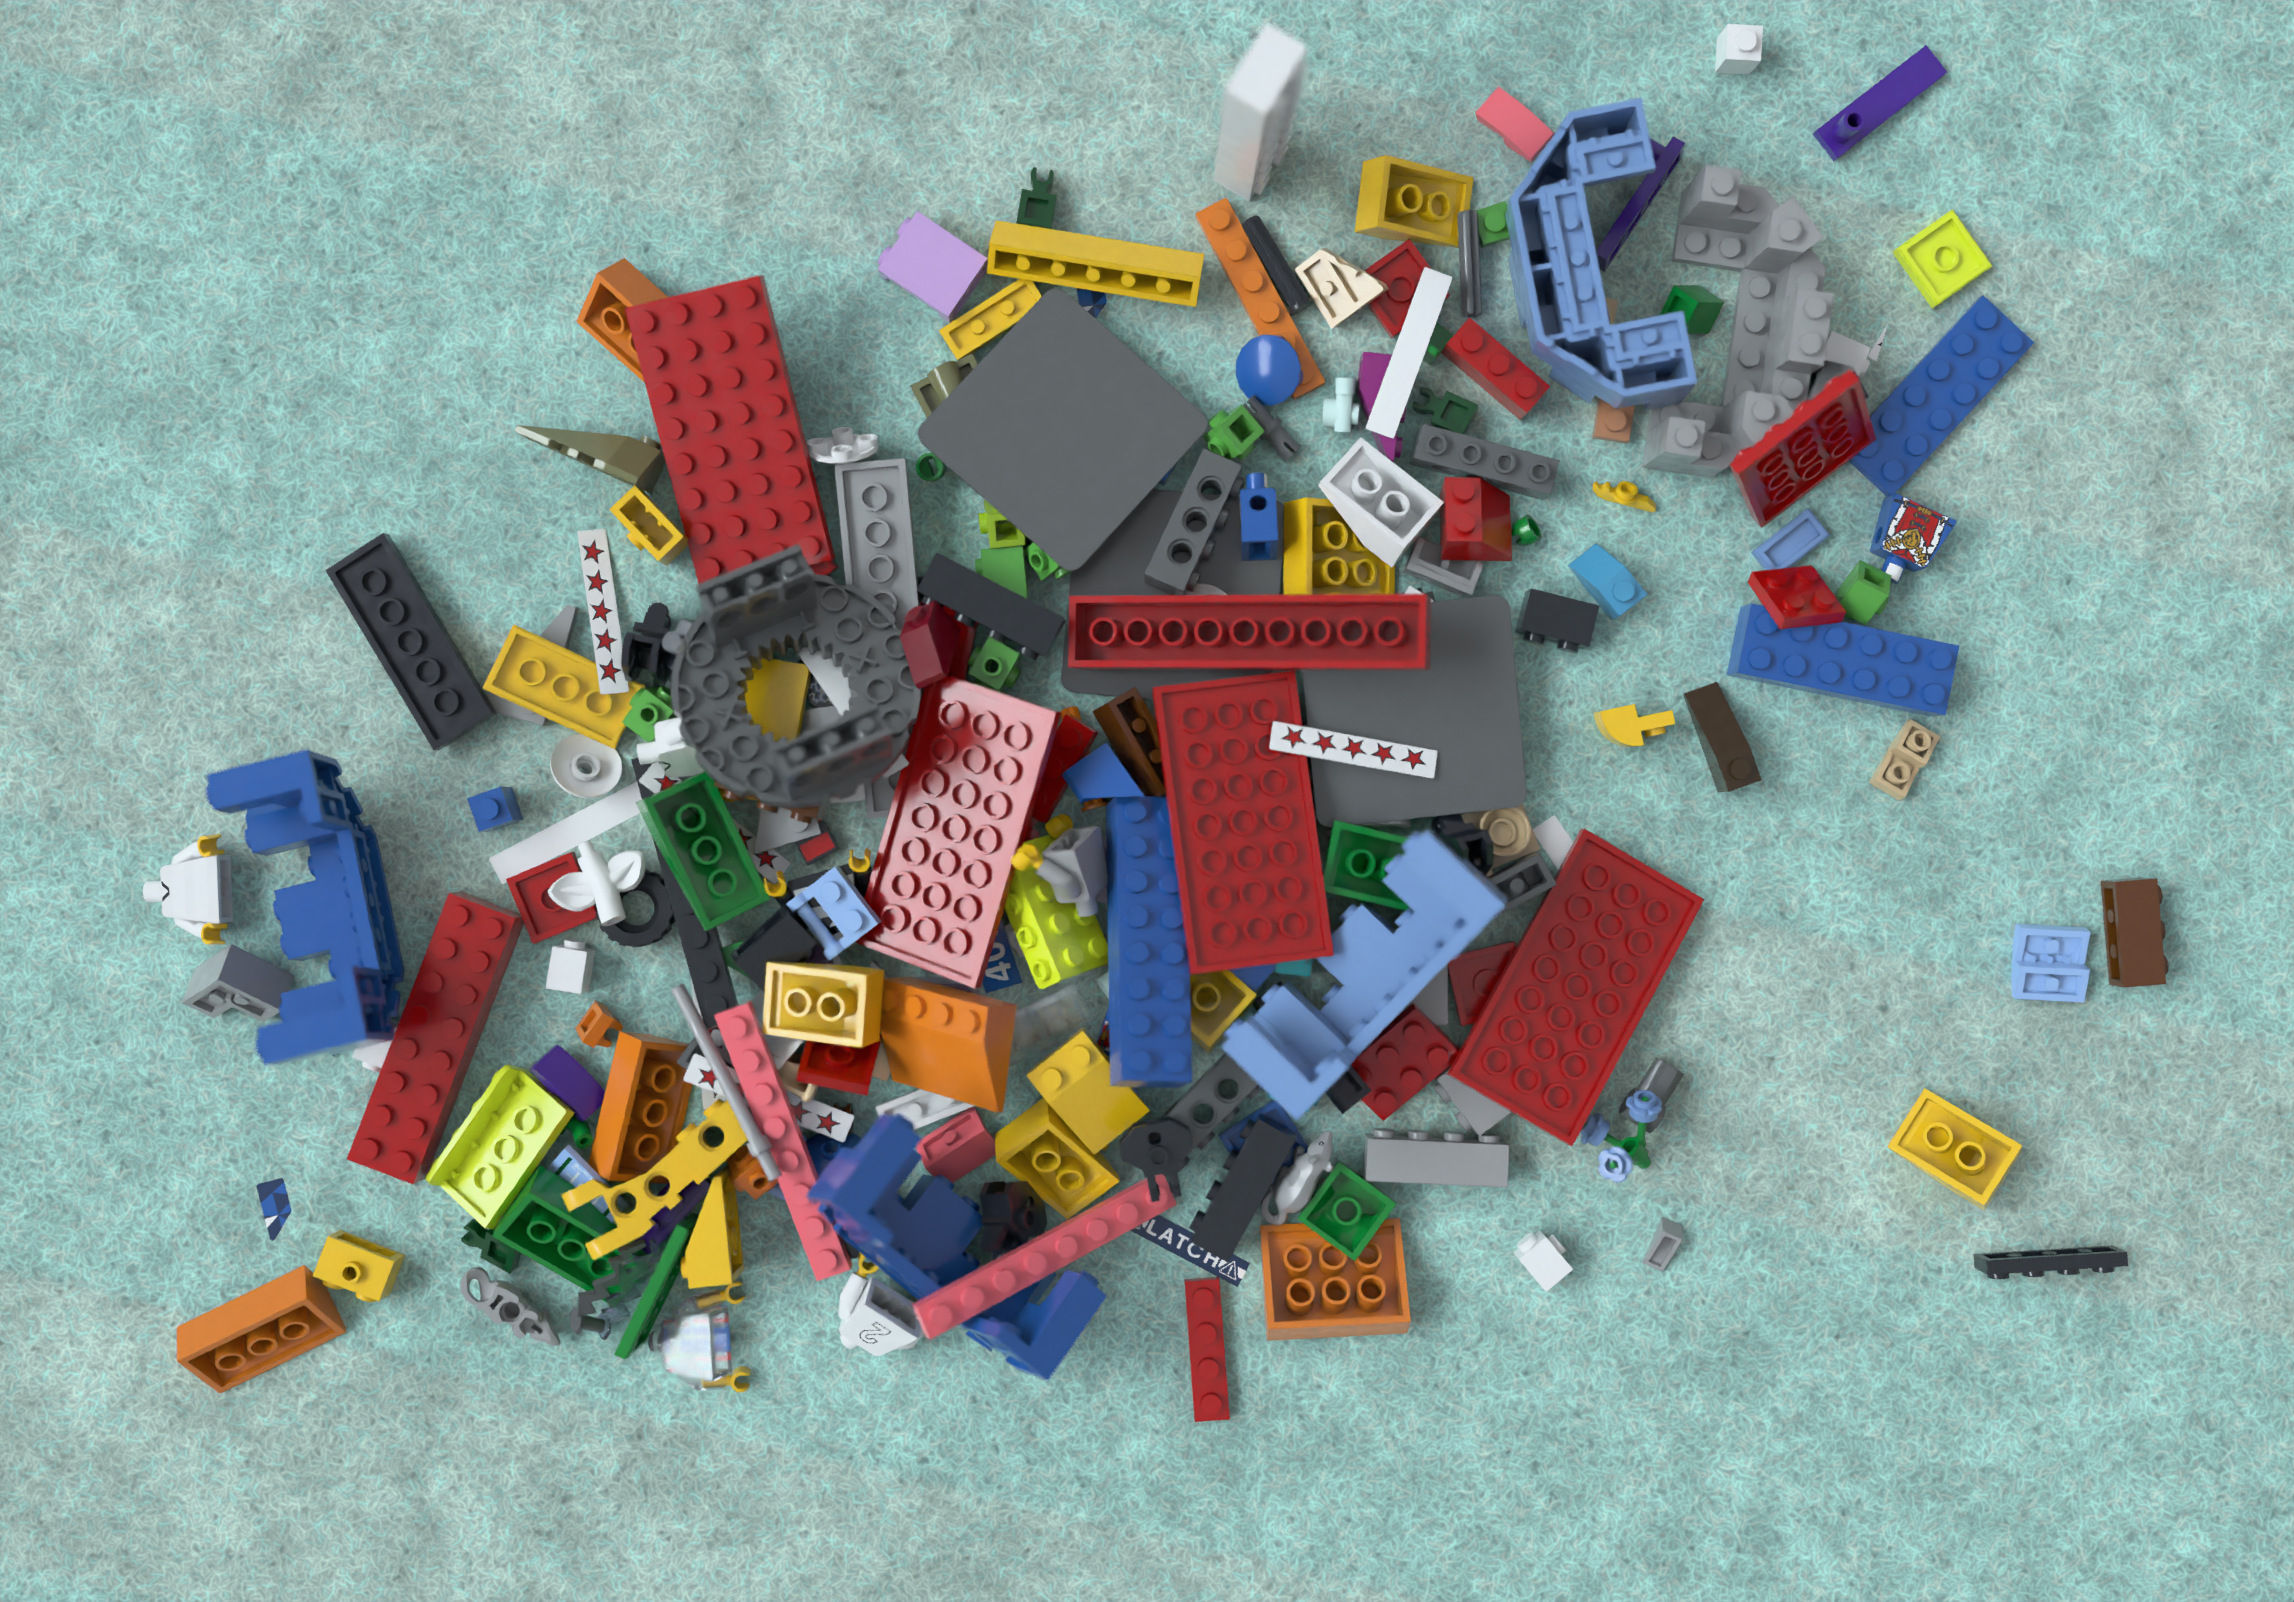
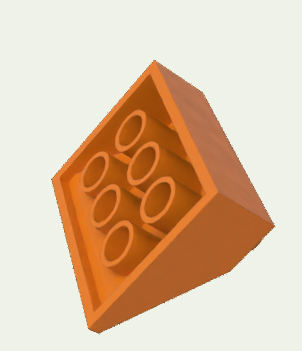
M913 977L884 978L880 1029L892 1080L994 1112H1003L1017 1005Z
M1400 1218L1385 1219L1356 1261L1304 1223L1260 1225L1267 1341L1406 1334L1408 1332L1411 1318Z

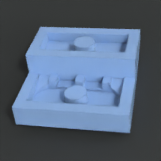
M2015 924L2011 974L2012 997L2014 999L2085 1002L2090 969L2085 965L2091 932L2086 927Z

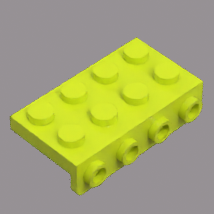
M1047 835L1026 841L1023 845H1035L1040 854L1039 858L1043 860L1042 853L1056 838ZM1031 865L1024 871L1016 868L1004 910L1038 988L1045 989L1058 982L1107 965L1108 944L1095 914L1080 917L1078 916L1075 902H1058L1052 884L1036 874L1037 869Z
M505 1065L494 1074L490 1085L481 1098L473 1104L471 1112L462 1125L452 1134L451 1141L444 1151L433 1161L425 1180L430 1185L441 1186L484 1228L494 1229L575 1112L556 1095L550 1093L528 1070L513 1065Z

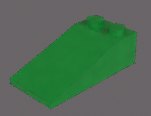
M703 771L636 802L654 841L705 931H708L770 900V897L765 891L764 884L718 788L714 786L713 778Z
M540 1165L499 1220L492 1236L586 1291L594 1290L592 1281L614 1273L608 1258L618 1256L620 1253L617 1248L592 1260L585 1244L614 1230L617 1226L590 1201L568 1211L561 1195L575 1187ZM642 1249L630 1253L629 1260L619 1264L620 1284L607 1287L611 1296L601 1300L614 1306L651 1265L653 1259Z

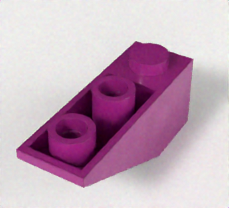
M1363 351L1360 357L1356 394L1367 422L1391 360V354ZM1406 406L1402 414L1400 423H1404L1406 415ZM1371 431L1380 453L1392 462H1394V458H1400L1403 437H1398L1397 431L1394 438Z

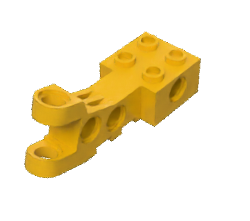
M721 1098L717 1099L703 1112L707 1119L698 1127L691 1123L675 1137L680 1143L647 1173L613 1188L595 1178L561 1195L568 1211L603 1195L615 1219L617 1228L585 1244L592 1260L645 1234L656 1224L652 1217L665 1205L671 1210L683 1199L679 1192L693 1180L699 1185L748 1141L728 1100L723 1102ZM712 1126H717L724 1132V1141L719 1146H711L706 1140V1132ZM658 1175L666 1177L670 1182V1189L663 1196L655 1195L650 1188L651 1180ZM624 1192L633 1194L637 1201L636 1208L629 1213L621 1211L617 1204L618 1197Z

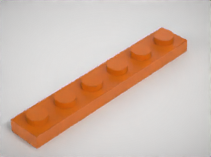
M1227 197L1195 213L1197 222L1258 335H1281L1297 352L1301 370L1303 371V381L1291 395L1293 400L1295 401L1325 385L1326 382Z

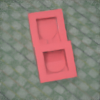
M1500 87L1475 112L1476 118L1480 123L1503 137L1507 147L1531 163L1554 136L1550 128L1535 114Z

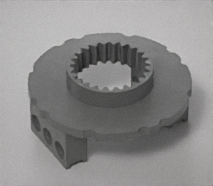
M799 544L696 585L702 614L695 620L684 637L686 648L681 653H678L675 658L671 680V698L674 715L681 719L678 729L682 740L686 746L692 747L696 751V762L711 778L741 797L746 795L758 797L761 804L783 808H806L821 806L825 800L832 797L840 800L856 794L858 786L863 783H874L890 769L910 740L909 727L917 722L921 702V689L914 685L900 639L901 631L895 626L896 618L881 602L850 583L842 586L836 584L832 577L814 574ZM803 647H807L810 655L820 650L824 660L833 656V665L835 667L842 666L843 677H848V687L851 698L848 701L849 710H845L843 715L838 717L837 722L813 732L808 729L803 732V736L789 742L786 737H782L778 742H775L772 732L763 735L761 725H754L751 713H748L746 705L747 680H753L754 678L752 668L760 670L762 668L761 659L764 658L772 661L773 652L776 651L785 656L788 648H792L796 654H799Z

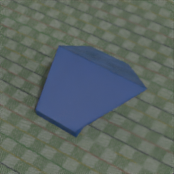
M1107 743L1074 764L1062 775L1081 803L1098 798L1144 796Z

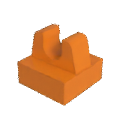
M595 1000L575 1030L583 1043L593 1048L596 1045L608 1048L612 1045V1042L604 1033L609 1028L621 1031L623 1026L619 1019L609 1011L607 1006Z

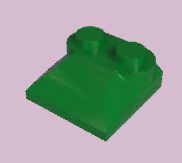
M1338 1160L1333 1166V1171L1326 1173L1324 1180L1297 1219L1356 1261L1397 1203L1370 1181H1366L1363 1176Z

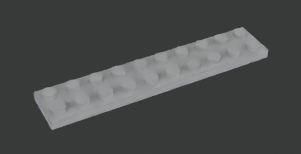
M898 458L835 464L846 585L850 583L881 602L895 616V626L902 632L906 614L915 606H921L920 593L917 591L919 582L907 459ZM925 687L921 688V699ZM914 724L911 725V726L909 727V729H908V733L910 734V737H911V734H912V730H913ZM907 744L906 748L904 749V751L902 752V754H903L904 757H905V755H906V751H907V748H908V744ZM901 770L887 778L882 775L872 784L864 783L868 819L888 817Z

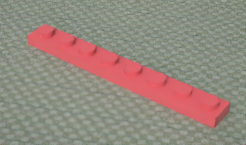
M749 1001L716 1013L714 1015L754 1120L761 1134H766L772 1145L770 1151L782 1173V1176L777 1179L816 1280L819 1281L849 1271L853 1265L844 1241L832 1228L836 1221L832 1224L826 1221L817 1210L821 1202L815 1205L806 1196L819 1179L765 1036L762 1034V1028L752 1002Z
M1163 1174L1155 1175L1156 1183L1159 1185L1160 1201H1151L1148 1181L1145 1178L913 1303L912 1306L925 1336L930 1340L1177 1205L1166 1177Z

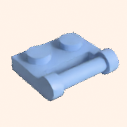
M839 865L832 868L786 904L792 913L795 911L811 930L825 949L823 954L829 961L881 922ZM813 897H815L844 937L840 940H835L807 903Z

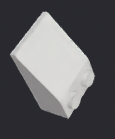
M1361 437L1318 485L1362 544L1390 567H1393L1430 525L1444 503Z

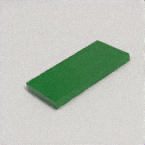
M691 1213L676 1225L614 1355L626 1360L645 1344L681 1270V1259L685 1257V1252L699 1215Z

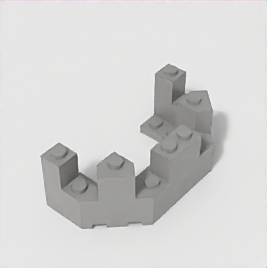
M1705 165L1682 191L1672 254V262L1740 272L1721 406L1682 401L1678 405L1650 410L1641 468L1707 478L1713 477L1729 467V464L1734 461L1735 456L1742 449L1752 447L1760 441L1770 427L1784 422L1793 415L1797 406L1807 400L1810 374L1824 366L1834 294L1822 292L1826 268L1811 249L1824 236L1794 196L1779 206L1765 187L1740 184L1742 170Z

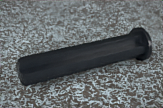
M1257 215L1248 218L1242 224V227L1290 307L1288 313L1290 316L1300 313L1313 304V297L1308 298L1261 218Z

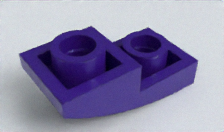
M554 1045L530 1067L531 1071L545 1088L553 1095H558L575 1112L574 1116L579 1121H585L602 1105L605 1090L583 1066L559 1045Z

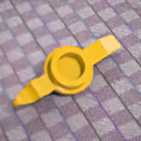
M1596 481L1592 485L1594 493L1603 500L1649 512H1655L1656 503L1650 497L1638 494V488L1631 482L1622 481L1616 487H1611L1609 482L1599 484Z

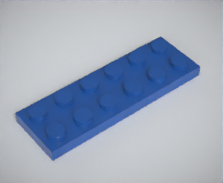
M1982 295L1870 414L1876 440L1850 459L1849 462L1886 497L1895 494L2034 342Z

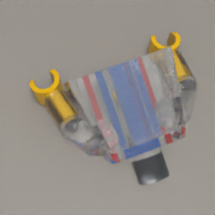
M734 1281L732 1284H728L726 1290L719 1291L716 1288L691 1295L674 1308L672 1317L662 1320L661 1331L655 1330L649 1335V1349L652 1352H662L663 1368L667 1372L677 1374L680 1380L694 1390H725L726 1386H731L736 1392L742 1393L749 1388L750 1383H739L736 1381L738 1376H749L751 1374L748 1367L738 1366L732 1372L728 1305H722V1302L726 1300L732 1304H738L745 1299V1296L733 1298L729 1293L732 1287L743 1285V1282Z

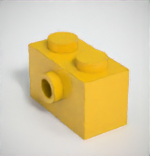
M635 485L609 509L630 531L626 535L627 538L640 551L646 548L657 561L666 566L688 547L687 541L689 539L685 533L643 490Z
M339 1230L327 1237L313 1277L323 1280V1285L337 1290L345 1288L355 1292V1296L360 1300L376 1302L391 1294L405 1254Z

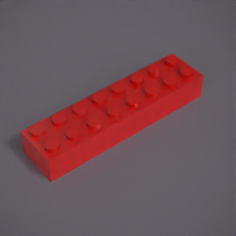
M462 891L448 894L347 1160L410 1184H415L425 1179L523 928L524 922L520 913Z

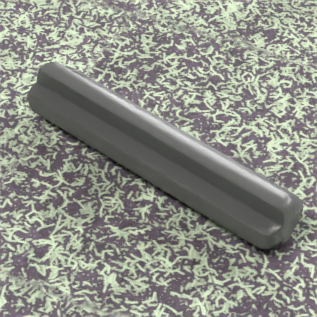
M1464 210L1458 212L1457 215L1461 309L1463 316L1472 317L1482 314L1479 219L1476 210Z

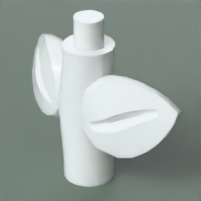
M592 841L579 844L578 848L582 857L578 859V863L582 872H572L559 878L548 890L549 896L559 906L571 911H583L596 903L602 926H610L624 920L626 915L619 892L633 890L642 881L646 868L644 852L636 850L623 851L614 855L606 863L602 852L595 851Z

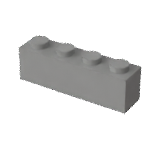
M1386 1128L1373 1129V1134H1364L1362 1176L1366 1181L1508 1188L1509 1144L1504 1140H1500V1135L1483 1133L1478 1139L1465 1138V1133L1447 1131L1444 1132L1443 1137H1430L1429 1131L1409 1130L1408 1136L1394 1135L1395 1130Z

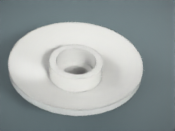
M574 734L564 738L556 745L550 758V770L556 783L569 794L581 798H597L606 795L616 787L622 774V762L616 749L585 735ZM585 768L590 774H583L578 769Z

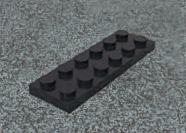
M380 534L325 570L434 751L443 749L497 714L389 534Z

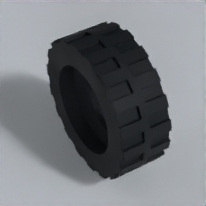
M645 870L642 881L635 889L628 892H619L621 901L631 891H642L651 897L654 903V913L647 923L637 926L622 920L610 926H602L598 911L595 913L596 920H599L601 925L599 926L600 929L608 935L610 940L617 941L619 945L625 947H642L658 942L671 931V926L676 921L665 881L660 877V874Z

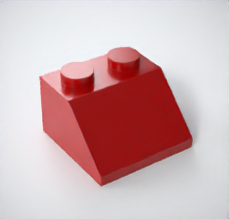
M1445 477L1439 499L1444 502L1439 510L1441 560L1512 561L1510 495L1481 478Z

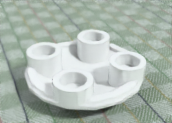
M850 427L836 428L832 430V436L813 438L807 441L810 458L830 464L857 462L876 453L879 448L877 435L853 434V429Z

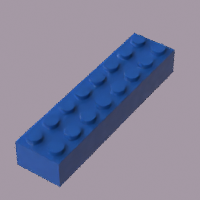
M1150 796L1114 797L1106 805L1110 1087L1181 1088L1192 1082L1190 970L1166 797Z

